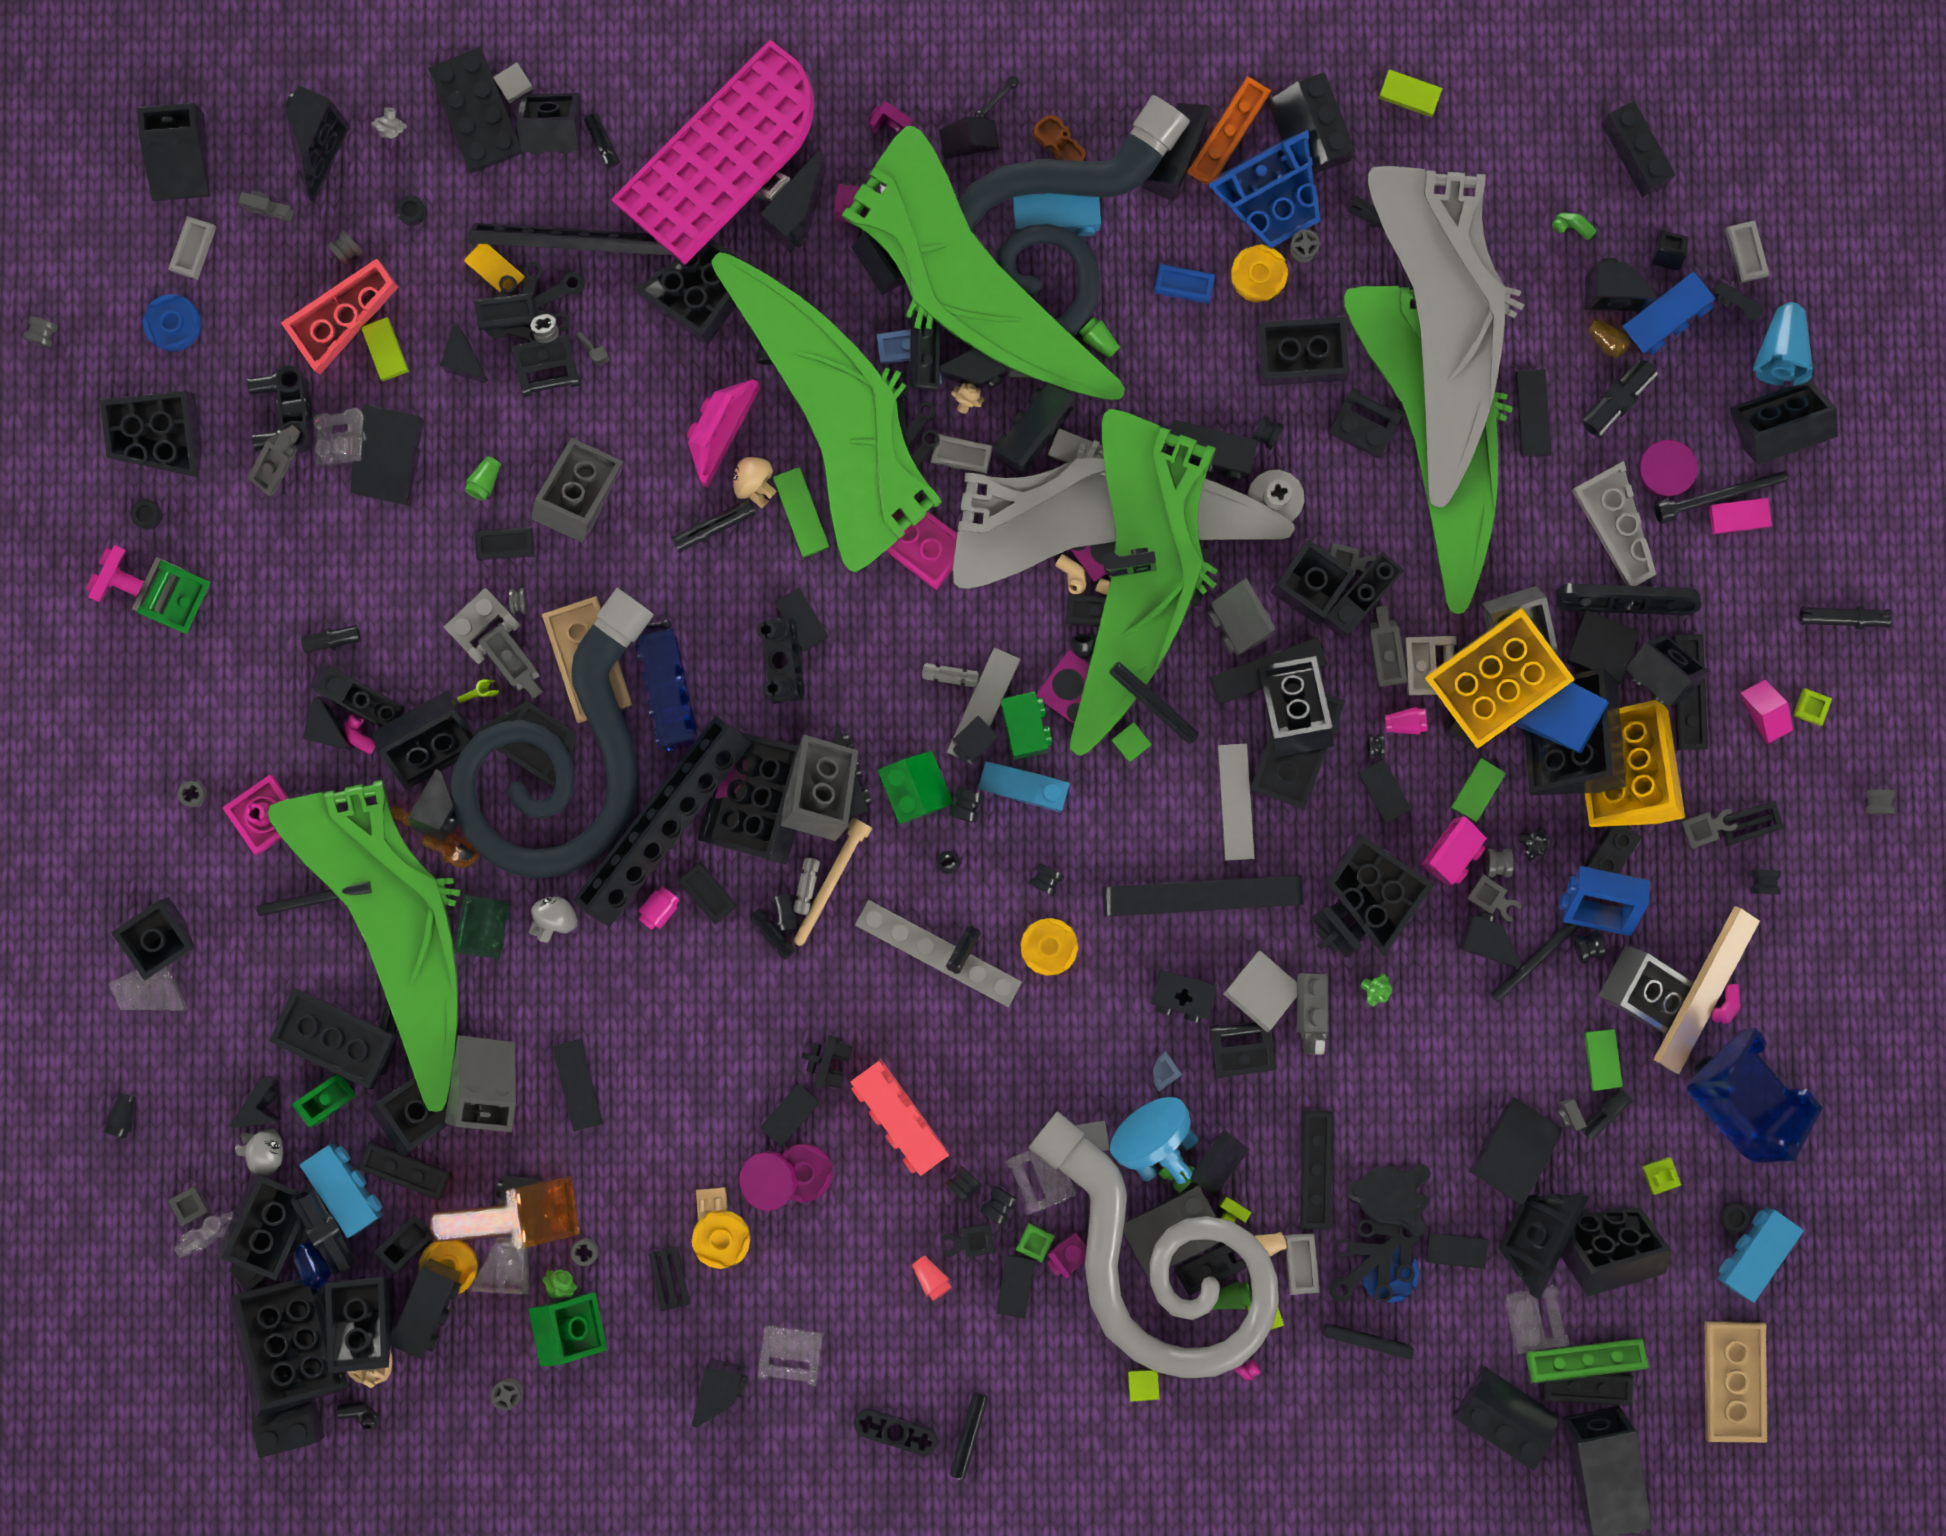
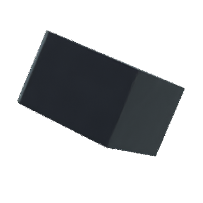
M966 116L939 130L944 159L1000 149L995 120Z
M458 324L453 326L440 366L448 373L482 383L489 381L464 332Z
M320 696L313 698L303 739L345 750L354 748L348 742L343 728L325 698Z

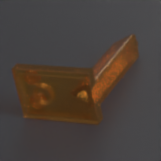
M572 1176L506 1190L508 1205L432 1213L430 1231L434 1235L435 1242L512 1235L514 1250L579 1235Z

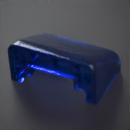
M1756 1028L1740 1030L1693 1076L1687 1086V1091L1745 1158L1757 1163L1795 1161L1823 1107L1814 1098V1095L1806 1089L1788 1090L1758 1053L1764 1051L1767 1043L1763 1035Z

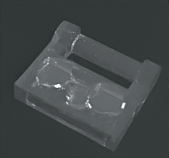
M350 408L344 413L332 415L328 413L317 414L314 417V425L318 430L315 448L316 464L329 466L361 461L363 414L361 410ZM348 425V431L332 433L333 426Z
M1029 1150L1005 1160L1008 1169L1012 1168L1026 1203L1024 1208L1027 1215L1076 1196L1070 1178L1057 1168L1055 1170L1033 1151ZM1029 1160L1045 1196L1044 1199L1039 1201L1035 1197L1022 1164Z
M226 1212L220 1217L209 1216L204 1220L203 1227L197 1230L194 1228L179 1238L181 1243L173 1248L178 1257L182 1258L197 1254L224 1236L234 1213Z
M1557 1285L1546 1286L1541 1297L1546 1300L1553 1336L1546 1338L1537 1299L1530 1295L1529 1290L1504 1295L1517 1354L1570 1344L1569 1337L1564 1333L1557 1301V1295H1559Z
M765 1325L758 1378L767 1379L768 1376L804 1381L807 1382V1385L816 1386L823 1332ZM770 1357L809 1362L810 1367L809 1370L769 1365Z

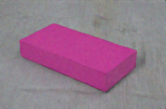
M1768 498L1709 506L1713 535L1772 527Z

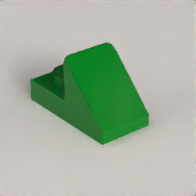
M336 1074L294 1102L292 1106L306 1125L312 1128L325 1122L332 1113L353 1100L356 1094L345 1079Z

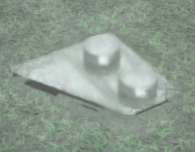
M169 966L145 981L139 972L135 970L108 983L120 1010L184 1011L188 1009Z
M497 1237L473 1283L472 1292L527 1295L530 1289L527 1238Z

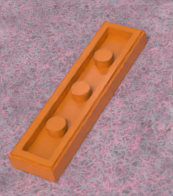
M1247 76L1187 173L1206 185L1217 178L1272 90Z

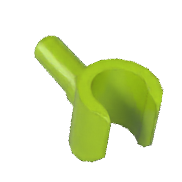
M483 679L478 681L473 691L457 697L458 702L461 704L479 696L495 697L498 695L499 690L489 691V685L494 683L495 680Z

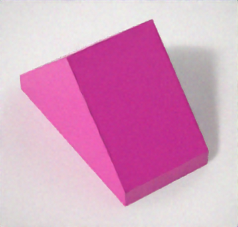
M1766 680L1739 693L1766 744L1793 731L1788 702Z

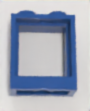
M1580 866L1575 877L1571 876L1569 879L1567 893L1563 892L1560 897L1559 909L1563 910L1562 922L1631 936L1649 905L1650 880ZM1586 895L1624 903L1622 908L1582 900V898Z

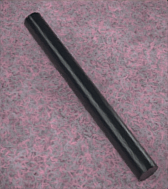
M368 881L348 886L342 890V893L347 895L372 893L371 883ZM326 890L257 905V912L259 916L335 901L340 898L332 890Z
M1566 923L1490 994L1491 997L1499 1003L1580 926Z

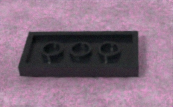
M481 47L428 67L471 174L523 154L521 153L520 142Z
M1325 693L1334 733L1345 700ZM1270 735L1250 790L1305 810L1328 748L1276 757L1272 735Z
M293 988L269 1042L367 1089H374L397 1035L307 992Z

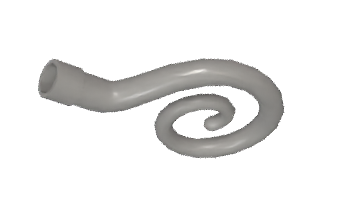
M1057 1111L1028 1148L1055 1170L1057 1168L1087 1191L1090 1196V1220L1085 1270L1090 1306L1105 1336L1133 1361L1156 1372L1179 1378L1216 1377L1241 1366L1263 1345L1273 1326L1279 1304L1278 1278L1268 1251L1252 1233L1236 1223L1210 1216L1186 1218L1169 1227L1155 1243L1149 1262L1150 1285L1157 1302L1167 1312L1175 1317L1194 1320L1209 1313L1218 1301L1220 1284L1214 1277L1204 1278L1201 1284V1293L1194 1300L1181 1299L1174 1292L1169 1282V1265L1173 1254L1181 1245L1191 1240L1223 1242L1236 1251L1246 1262L1251 1278L1252 1301L1248 1315L1239 1329L1225 1341L1209 1347L1184 1348L1165 1343L1147 1334L1131 1319L1120 1291L1118 1261L1127 1201L1123 1177L1118 1166L1111 1158L1083 1136L1085 1133Z

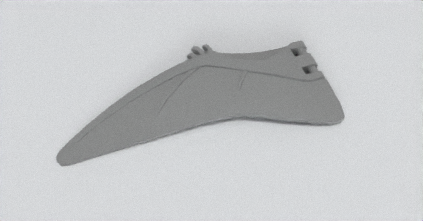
M1397 166L1372 167L1368 173V187L1372 202L1384 232L1414 290L1421 328L1428 492L1431 504L1440 508L1449 503L1471 462L1485 427L1497 384L1503 347L1505 314L1515 318L1517 313L1509 309V305L1522 310L1525 304L1510 298L1511 294L1520 296L1521 291L1504 286L1494 269L1487 251L1482 221L1486 174H1477L1476 177L1465 176V173L1447 172V175L1436 174V171H1425V169ZM1434 186H1446L1445 194H1434ZM1464 188H1475L1474 197L1463 196Z
M1094 440L1087 454L1084 453L1086 444L1080 443L1074 460L1037 475L999 478L965 473L964 482L967 483L966 493L962 495L961 511H963L962 521H959L956 536L953 584L963 589L984 586L1018 574L1071 548L1116 542L1117 535L1105 473L1103 448L1098 455H1094L1100 442ZM1205 479L1199 503V540H1281L1291 537L1294 525L1288 518L1249 496ZM978 485L986 486L985 495L977 494ZM975 513L982 514L981 524L973 523Z

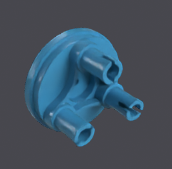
M1175 1097L1160 1098L1143 1105L1128 1116L1116 1130L1110 1144L1112 1156L1119 1164L1126 1168L1135 1169L1143 1181H1149L1157 1175L1158 1169L1154 1164L1159 1162L1161 1166L1168 1169L1176 1183L1182 1184L1186 1182L1180 1172L1182 1171L1189 1180L1192 1176V1170L1188 1168L1180 1157L1178 1146L1181 1145L1183 1150H1189L1198 1142V1138L1190 1130L1191 1120L1188 1108L1180 1099Z

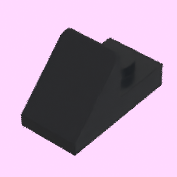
M272 1076L262 1077L229 1126L236 1129L280 1121L281 1118L264 1107L265 1104L268 1106L278 1094L276 1087L280 1082Z
M414 1214L373 1255L393 1274H396L405 1268L411 1259L436 1234Z

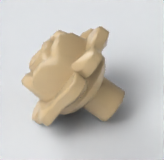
M963 383L961 387H954L951 394L959 402L957 406L959 412L966 414L969 407H981L984 398L980 396V388H976L971 383Z

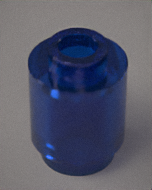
M312 1242L297 1247L293 1252V1263L303 1285L314 1289L325 1285L331 1275V1271L319 1249L316 1250Z

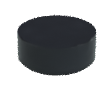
M408 195L398 201L396 213L404 224L416 226L425 219L426 207L418 197Z
M140 500L131 509L130 514L133 523L142 529H153L161 522V508L151 500Z
M1730 1202L1725 1204L1719 1211V1222L1728 1231L1742 1232L1750 1224V1212L1742 1204Z

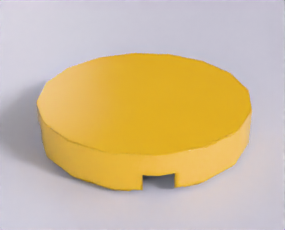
M1263 244L1242 250L1234 259L1231 269V280L1236 292L1244 299L1256 303L1268 302L1277 297L1284 289L1288 278V268L1282 254L1273 247L1270 248Z
M1054 918L1040 919L1031 924L1024 932L1020 944L1021 955L1026 965L1034 972L1046 976L1058 975L1069 969L1075 961L1078 952L1077 937L1072 928L1065 922Z
M717 1210L709 1212L699 1219L694 1226L691 1242L696 1256L702 1263L712 1268L724 1269L743 1260L748 1252L751 1237L747 1224L740 1216L731 1211Z
M445 1237L432 1242L424 1249L419 1259V1272L421 1267L430 1258L462 1272L458 1281L462 1286L458 1294L463 1293L469 1288L477 1276L478 1261L476 1254L468 1243L458 1238Z

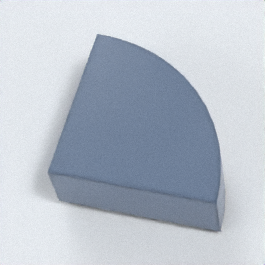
M1166 1051L1158 1057L1153 1068V1081L1158 1092L1182 1076V1073Z

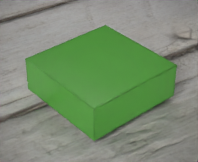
M1134 722L1111 740L1128 763L1152 745Z
M1028 1223L1016 1250L1042 1263L1055 1235Z

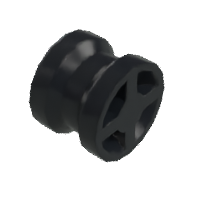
M1264 415L1252 439L1264 443L1267 449L1272 450L1284 425L1281 423L1275 424L1270 421L1268 416Z
M1039 863L1036 868V876L1031 878L1028 884L1054 897L1056 894L1055 887L1059 882H1062L1065 876Z
M1751 870L1754 885L1751 887L1750 894L1781 895V888L1778 886L1781 871Z
M1598 930L1591 931L1587 936L1579 934L1573 937L1575 951L1581 964L1588 963L1592 958L1603 959L1606 957L1604 942Z
M963 1166L957 1169V1174L954 1178H949L945 1182L964 1202L970 1199V1194L973 1190H978L982 1186Z

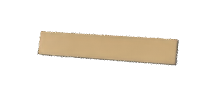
M1734 906L1653 1059L1674 1073L1679 1074L1760 922L1742 908Z

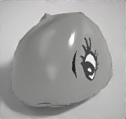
M545 897L532 906L531 914L534 921L528 933L538 936L537 940L548 943L554 931L567 934L577 927L576 913L571 904L563 898Z
M265 1129L257 1134L242 1132L240 1137L246 1145H236L235 1151L237 1156L246 1157L250 1172L263 1177L273 1174L281 1166L284 1151L280 1135L275 1129Z

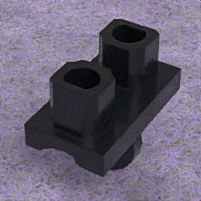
M1341 902L1323 908L1312 919L1319 926L1315 932L1322 939L1317 944V947L1322 950L1328 946L1333 953L1339 950L1346 958L1362 947L1360 942L1366 936V932L1357 923L1349 928L1344 925L1341 920L1348 915V910Z
M829 1035L823 1057L819 1056L822 1045L817 1043L813 1044L811 1053L802 1052L801 1058L809 1060L807 1072L815 1073L817 1063H821L814 1087L823 1089L825 1086L841 1088L845 1073L830 1069L833 1058L848 1062L852 1046L839 1041L837 1036Z

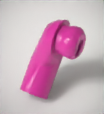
M1727 984L1725 986V1003L1721 1008L1717 1007L1712 1011V1020L1714 1022L1730 1023L1739 1012L1741 1007L1739 984Z

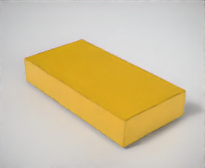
M478 244L464 260L470 268L499 293L501 292L499 282L503 276H512L517 281V289L525 282L526 277L488 244ZM506 280L503 283V287L506 290L512 289L514 285L512 280Z

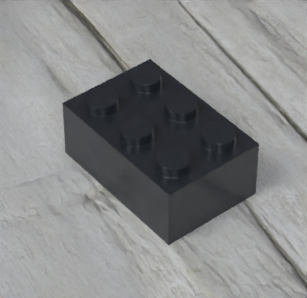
M1345 317L1258 323L1256 328V344L1260 386L1345 381L1350 374Z

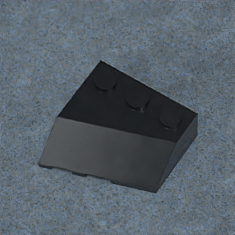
M298 85L295 93L292 92L287 99L286 115L296 166L309 200L315 202L350 125L329 98Z
M710 239L685 265L676 259L664 269L662 267L654 273L655 276L644 284L640 283L633 290L665 317L709 345L736 307V304L716 275L711 261L718 253H726L737 259H742Z
M177 391L99 400L107 458L199 477L202 445L195 393Z
M1360 833L1357 834L1345 851L1328 881V884L1383 956L1386 955L1434 886L1431 881Z
M1606 1208L1604 1212L1588 1213L1587 1209H1583L1561 1258L1588 1297L1666 1274L1671 1249L1642 1208Z

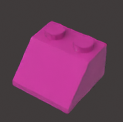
M1465 816L1455 818L1420 866L1447 886H1451L1455 882L1460 884L1469 872L1466 866L1472 859L1476 861L1484 852L1486 847L1483 843L1487 838Z

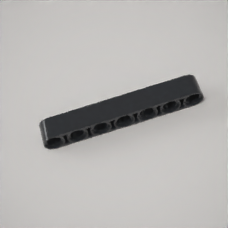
M1302 876L1102 887L1104 917L1304 905Z

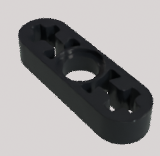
M863 1409L856 1415L854 1421L855 1430L860 1436L918 1455L925 1456L931 1454L937 1445L936 1433L930 1427L877 1410ZM868 1415L872 1417V1422L881 1425V1419L887 1420L883 1426L882 1436L877 1435L879 1428L870 1426L868 1431L864 1430L863 1424L859 1422L860 1419L865 1420ZM890 1425H901L904 1429V1436L899 1440L891 1439L887 1434V1429ZM909 1428L915 1429L913 1436L922 1437L923 1433L928 1434V1440L932 1441V1444H926L925 1448H920L919 1441L911 1439V1445L905 1444L909 1436Z

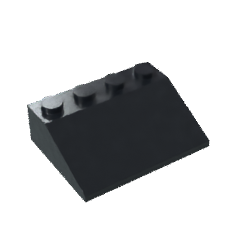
M1604 667L1572 675L1575 679L1572 683L1609 702L1581 754L1525 730L1529 794L1600 793L1626 787L1617 680Z
M740 732L751 742L745 754L735 764L736 770L746 775V780L736 779L732 781L727 789V798L716 799L717 787L713 797H710L698 840L787 865L796 830L781 826L784 801L799 746ZM744 759L747 761V771L742 767ZM743 784V786L738 790V792L734 794L735 788L738 785Z
M321 1274L232 1295L228 1305L255 1418L286 1410L349 1388L345 1372L328 1373L326 1302Z

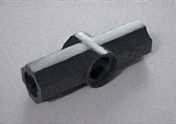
M1640 358L1620 380L1617 379L1600 397L1601 401L1581 421L1584 428L1591 435L1600 438L1619 416L1622 417L1637 402L1638 396L1656 379L1658 373L1655 367L1648 361Z
M314 1187L305 1188L296 1193L291 1199L292 1205L305 1225L304 1229L316 1250L319 1249L333 1275L350 1269L356 1263L354 1256L343 1240V1233L331 1212H327Z

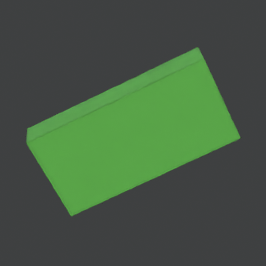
M1480 758L1450 808L1476 823L1506 773Z
M1615 1029L1584 1032L1591 1089L1596 1091L1623 1087Z

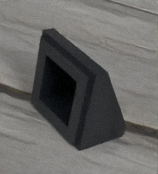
M1660 230L1652 264L1679 270L1686 257L1688 237Z

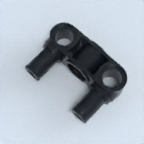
M284 366L280 370L273 372L272 375L248 377L247 387L251 395L269 392L277 394V412L280 420V428L277 431L252 434L254 449L256 451L262 450L269 438L276 432L280 434L282 430L289 428L290 425L303 432L302 440L299 443L293 444L297 448V452L304 453L311 449L314 443L313 410L307 377L294 366ZM291 376H297V383L293 387H287L288 379Z
M774 618L761 622L757 627V633L760 638H763L768 680L764 684L765 694L771 698L774 704L803 700L805 694L797 625L794 618ZM783 653L788 658V663L784 668L779 664V658Z

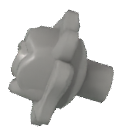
M384 108V116L375 118V121L371 123V126L378 130L380 137L393 139L398 137L399 133L403 132V129L407 128L405 123H402L401 120L395 117L396 110L394 108Z

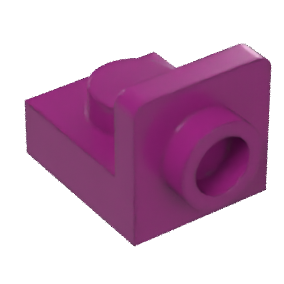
M884 101L881 107L876 106L868 118V121H870V132L873 134L877 133L884 121L886 122L885 126L896 135L906 126H914L913 119Z
M1074 1232L1048 1252L1051 1260L1047 1264L1057 1277L1062 1274L1067 1279L1073 1271L1085 1263L1086 1245L1078 1234Z

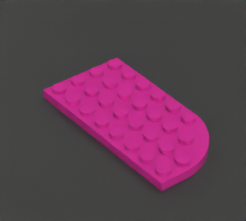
M769 40L611 199L612 202L685 265L802 146L811 127L814 114L813 88L803 67L791 55Z

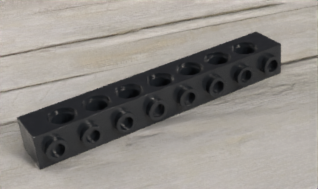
M715 715L573 899L586 914L608 927L612 925L633 896L638 893L646 879L655 871L666 853L674 846L683 831L691 824L700 809L709 801L711 795L720 783L725 780L737 761L745 754L751 742L739 731Z

